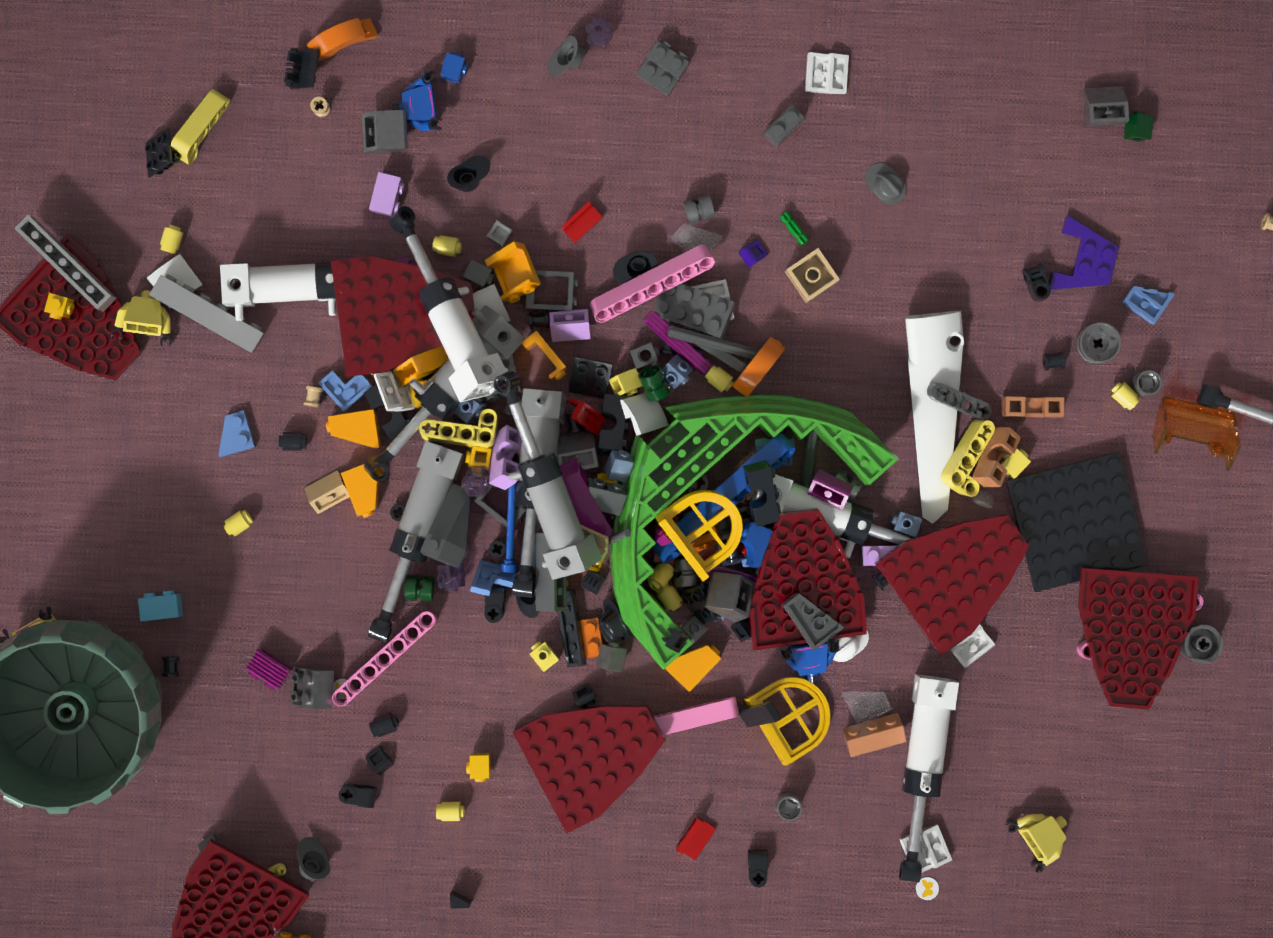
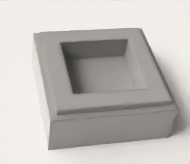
M496 220L487 237L503 247L513 230Z

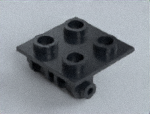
M290 48L287 61L290 62H287L286 65L293 67V69H285V71H288L285 72L284 79L286 87H290V89L314 87L319 49L298 51L297 48Z
M166 128L145 143L148 178L153 175H161L165 170L173 167L175 163L180 162L181 155L178 152L171 151L169 128Z
M575 356L569 392L604 399V394H607L612 364Z
M704 581L696 587L679 592L683 603L690 610L691 616H695L702 624L716 621L721 617L704 607L708 591V584H705Z

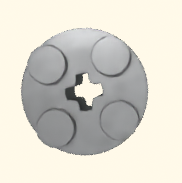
M1194 623L1189 626L1187 631L1189 633L1184 638L1180 648L1181 654L1191 661L1202 664L1210 663L1218 658L1223 651L1224 645L1219 632L1214 627L1201 623ZM1199 641H1203V645H1198Z

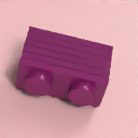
M818 469L808 494L815 496V498L818 497L822 501H826V503L829 502V504H833L837 508L840 507L841 510L844 508L854 485Z
M260 648L254 654L246 670L249 671L248 674L256 680L260 678L265 681L264 685L269 689L274 690L276 688L278 690L282 687L293 668Z

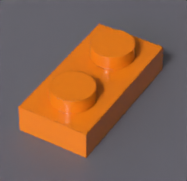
M598 617L580 620L586 658L598 657L600 644H602Z

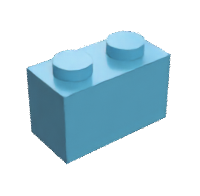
M174 590L163 591V595L156 596L155 592L146 593L143 598H138L140 622L183 616L181 593L175 594Z

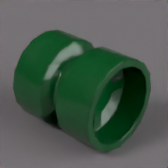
M659 365L647 367L638 374L640 383L644 387V392L649 401L661 400L671 392L667 380L663 379L665 375Z
M407 575L404 588L405 600L416 601L420 598L421 601H433L434 576H423L419 579L418 576Z

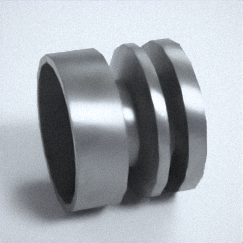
M1098 322L1086 326L1079 332L1075 347L1078 355L1084 361L1090 364H1101L1112 360L1118 354L1121 348V338L1119 332L1113 326ZM1093 340H1100L1099 345L1101 347L1094 348Z

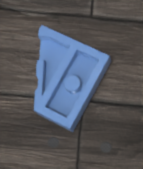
M1133 286L1121 303L1153 325L1175 294Z
M243 410L226 415L218 454L219 458L255 448L246 412Z

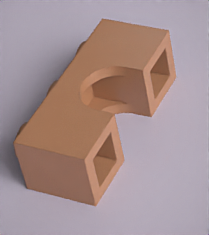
M1002 397V417H1064V397Z
M996 427L993 436L980 456L972 478L983 487H1001L1008 470L999 462L1005 455L1015 453L1021 437L1010 427Z

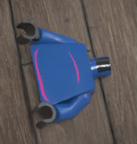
M425 71L422 77L416 79L405 89V92L401 93L402 102L392 104V110H405L406 122L420 131L442 130V127L437 126L438 122L442 121V119L437 118L433 86L429 84L437 81L436 78H431V74L434 71Z
M828 640L815 651L810 648L808 643L787 646V650L779 649L781 659L785 660L793 670H798L800 676L807 675L808 681L815 683L819 681V673L827 671V666L831 664L836 652L840 650L839 640L835 643H831Z

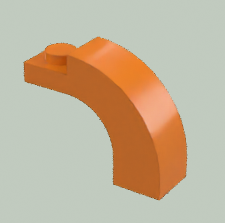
M356 18L327 29L313 38L307 46L309 50L319 49L318 61L330 59L339 50L351 44L375 39L378 34L371 18L363 20Z
M770 337L732 387L745 397H748L785 350L781 342Z

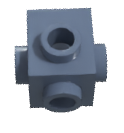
M678 354L662 369L665 375L663 379L667 380L668 384L674 389L679 384L684 386L690 379L688 375L693 371L688 363Z
M480 397L459 402L453 413L467 424H476L481 412L488 405Z

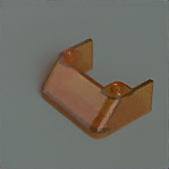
M1173 397L1162 398L1152 434L1154 453L1158 454L1161 445L1170 443L1172 437L1208 445V449L1213 456L1224 458L1225 468L1230 471L1241 448L1236 415L1225 409L1209 408Z

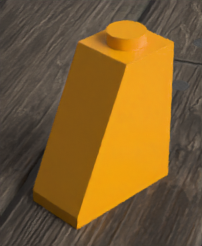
M442 345L411 357L395 368L393 372L400 386L403 387L410 384L412 379L418 380L438 371L449 357Z
M376 410L328 416L326 429L327 432H330L331 436L373 448H382Z
M364 464L342 472L343 481L357 516L363 515V518L374 515L373 511L378 509L380 481H375L364 469Z
M708 644L680 654L665 669L690 692L721 660L719 656L721 652L714 645L710 647Z

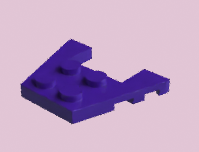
M1066 216L1061 234L1077 237L1081 240L1072 276L1052 272L1049 282L1051 290L1110 285L1119 247L1073 218Z

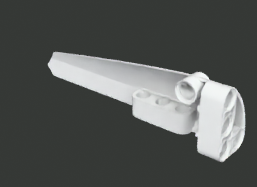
M961 311L905 316L922 517L932 524L948 510L950 487L942 482L941 473L954 451L957 410L930 399L927 395V388L931 383H942L959 391L964 345ZM958 336L960 338L959 344L951 345L949 342L950 338ZM935 389V392L938 395H943L944 392H940L937 389ZM951 393L949 395V401L950 403H953L955 400L954 393Z

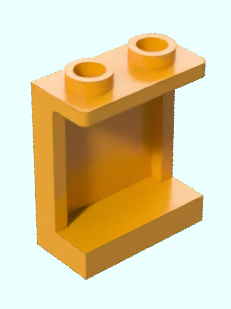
M514 241L485 259L487 267L494 268L504 293V295L500 296L502 301L515 303L520 300L521 296L533 292L541 284L526 246L523 243Z
M537 331L521 342L528 351L538 344L556 366V370L549 375L552 381L554 379L558 381L566 375V366Z

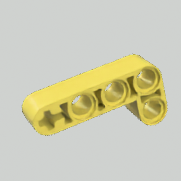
M215 89L209 91L171 142V151L178 152L181 155L180 160L188 165L193 163L198 154V145L229 106L230 99Z
M485 409L480 414L478 426L424 420L420 423L419 431L422 438L430 442L491 448L496 439L498 419L494 410ZM488 416L494 418L491 423H485L484 419ZM428 427H431L432 430H430L429 433H426L425 430H428ZM445 430L453 431L450 436L442 435ZM465 432H470L472 434V436L469 439L462 438V435ZM483 435H490L491 439L484 442L481 440V437Z
M982 419L973 420L941 473L942 482L960 495L973 497L979 492V483L969 474L994 434L995 426L993 422Z

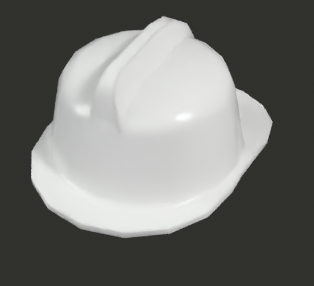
M868 631L866 635L831 639V643L839 640L840 650L836 652L833 660L845 662L861 652L868 643Z

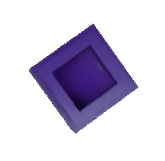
M757 239L744 247L739 252V255L750 268L765 258L768 253Z

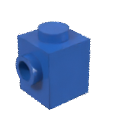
M452 52V54L446 53L440 73L442 79L458 84L461 83L462 76H466L468 71L467 62L462 54Z

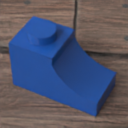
M746 522L743 525L740 541L744 544L747 551L746 565L760 568L773 532L772 530L763 526L757 527L753 522Z

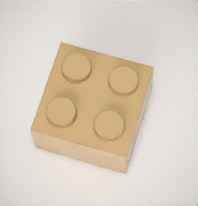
M819 248L785 271L805 303H808L840 280Z

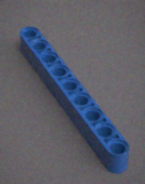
M779 434L744 465L766 460L770 467L773 466L775 471L795 452V448L783 434ZM743 466L714 490L728 497L734 505L751 492L746 485ZM702 501L696 506L706 521L724 509L721 505L709 501ZM692 510L677 523V526L687 536L704 523L695 511ZM656 542L652 548L664 564L670 563L681 554L673 542L664 546Z

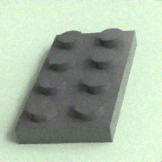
M679 284L659 294L653 311H657L660 317L665 320L723 339L736 303L684 284Z

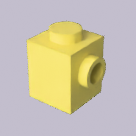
M636 368L621 373L609 380L615 395L622 396L627 394L629 397L638 393L637 389L642 385Z
M1016 449L1014 454H1007L1002 457L1003 460L1000 464L1008 470L1006 474L1011 479H1015L1031 461L1027 459L1029 455L1024 450Z
M538 641L531 647L533 651L530 655L543 672L560 659L546 641L543 643Z

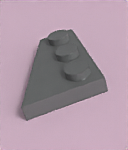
M797 592L782 603V606L813 651L844 628Z

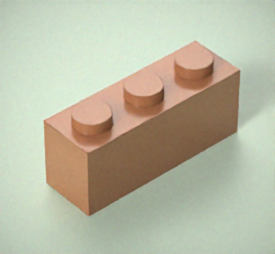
M898 713L842 728L850 757L906 742L903 724Z

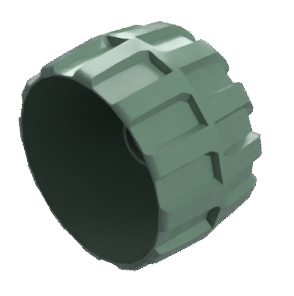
M56 619L27 627L6 639L0 645V792L4 794L3 800L19 808L23 805L46 809L49 814H69L79 805L89 802L98 805L110 798L144 767L155 748L161 727L162 689L159 677L154 676L143 658L145 651L134 640L127 642L121 636L113 633L108 624L92 619L86 622Z

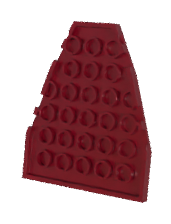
M67 234L60 242L117 299L104 312L97 310L44 259L0 306V328L19 345L34 350L70 368L116 381L142 352L133 332L123 331L122 328L121 331L124 337L121 341H119V332H115L114 338H111V332L116 329L117 312L123 305L99 261L70 234ZM49 293L74 300V309L70 319L62 317L61 320L51 318L50 313L44 312Z
M372 256L331 261L346 377L387 372L413 356L442 345L418 297L419 291L428 285L419 266ZM434 270L438 280L450 277L453 278L457 288L468 287L469 293L461 297L472 320L474 316L471 312L475 309L472 284Z
M813 508L778 514L779 521L775 522L772 529L773 532L759 568L749 611L752 649L755 651L807 643L782 606V603L796 592L844 627L829 640L866 635L864 596L860 591L840 542L835 537L819 509Z
M1004 514L992 518H982L981 520L964 521L933 533L924 534L915 539L905 540L875 562V565L939 655L942 656L973 634L1010 583L1029 545L1009 516Z
M1081 568L1078 609L1092 665L1109 706L1137 709L1151 708L1155 696L1160 693L1161 686L1172 673L1180 654L1183 640L1187 637L1189 626L1196 616L1199 577Z
M604 705L575 711L548 713L513 731L519 746L566 834L599 818L642 774L666 740L648 705Z
M210 838L188 870L174 918L171 938H272L276 931L280 928L284 929L289 925L308 899L309 892Z

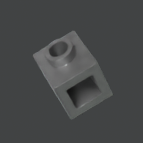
M609 642L608 645L600 644L596 666L606 670L623 672L627 649L620 647V643Z

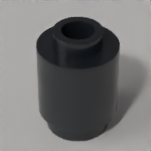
M283 432L282 436H279V447H282L283 451H302V449H307V434H302V432Z
M392 713L373 719L372 722H369V726L374 737H381L397 731L399 721L396 715L393 716Z

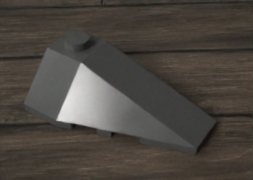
M452 484L422 545L420 552L423 555L457 569L460 568L467 549L471 490Z

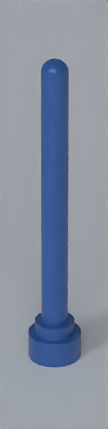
M516 483L508 488L506 559H504L501 566V571L507 573L517 572V563L513 559Z

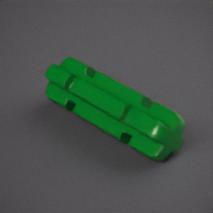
M788 211L784 212L780 216L781 221L786 223L788 230L794 238H797V242L803 246L809 241V238L806 234L802 233L803 230L792 219L791 214Z

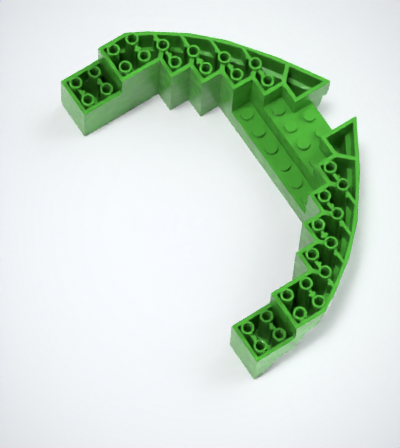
M757 393L750 394L748 397L744 395L721 396L665 406V409L672 415L675 421L648 445L639 435L636 436L635 433L629 451L634 463L627 483L620 482L626 489L627 497L620 516L614 515L612 521L614 535L625 529H630L631 535L610 546L612 582L616 606L622 621L629 627L634 636L663 670L693 643L689 637L680 653H677L666 647V642L662 640V637L669 639L671 636V632L667 630L668 628L684 631L642 584L654 572V567L643 554L656 544V541L644 527L757 426L769 439L774 438L784 428L796 440L803 439L810 431L814 430L831 451L846 463L864 485H870L899 458L867 426L860 422L853 413L829 403L793 395Z

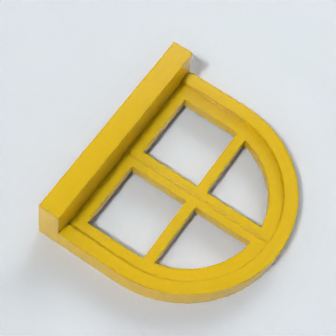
M699 490L686 494L655 517L659 525L702 581L709 578L707 572L734 552L742 536L743 524L737 507L728 497L716 491ZM709 501L721 505L724 509L706 521L694 503ZM688 506H691L704 524L685 536L672 518ZM729 515L732 529L729 539L724 545L712 527ZM709 530L722 548L704 561L691 542Z
M792 677L776 680L755 694L744 698L747 706L763 703L764 699L779 690L783 694L793 712L777 722L759 726L781 763L786 766L817 747L824 739L830 725V708L822 691L807 680ZM784 688H800L808 692L813 699L796 709ZM818 705L820 719L818 727L812 735L800 715ZM797 718L809 739L791 750L779 728Z

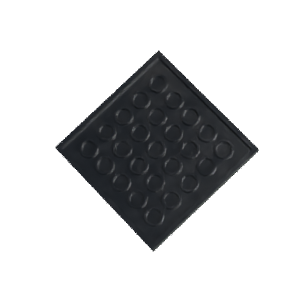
M1120 452L1006 481L1018 530L1029 545L1025 558L1034 592L1080 581L1081 568L1121 571L1147 564Z

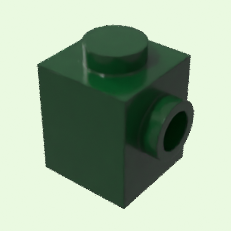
M1136 111L1133 115H1129V121L1125 124L1124 139L1137 142L1151 140L1153 116L1145 115V112Z

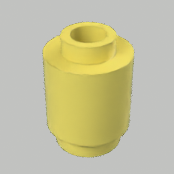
M169 225V228H164L160 250L176 254L184 234L180 232V227Z
M440 235L439 237L435 236L432 249L437 254L456 257L457 254L461 253L462 243L459 242V238Z
M714 365L705 376L708 379L707 382L721 393L723 390L727 392L734 383L731 381L733 378L731 375Z
M1118 382L1111 389L1113 392L1111 396L1124 408L1127 407L1131 410L1140 401L1138 394L1126 382L1122 384Z
M243 510L224 521L226 525L223 527L229 535L237 536L249 528L250 524L254 521L250 514Z
M661 562L657 564L654 572L647 578L649 587L655 591L663 590L672 578L674 568L668 563L664 564Z
M668 583L663 590L656 591L658 599L667 611L671 609L673 612L682 606L680 603L682 598L673 585L670 586Z
M442 802L436 806V817L441 819V821H461V817L465 815V807L461 805V802Z

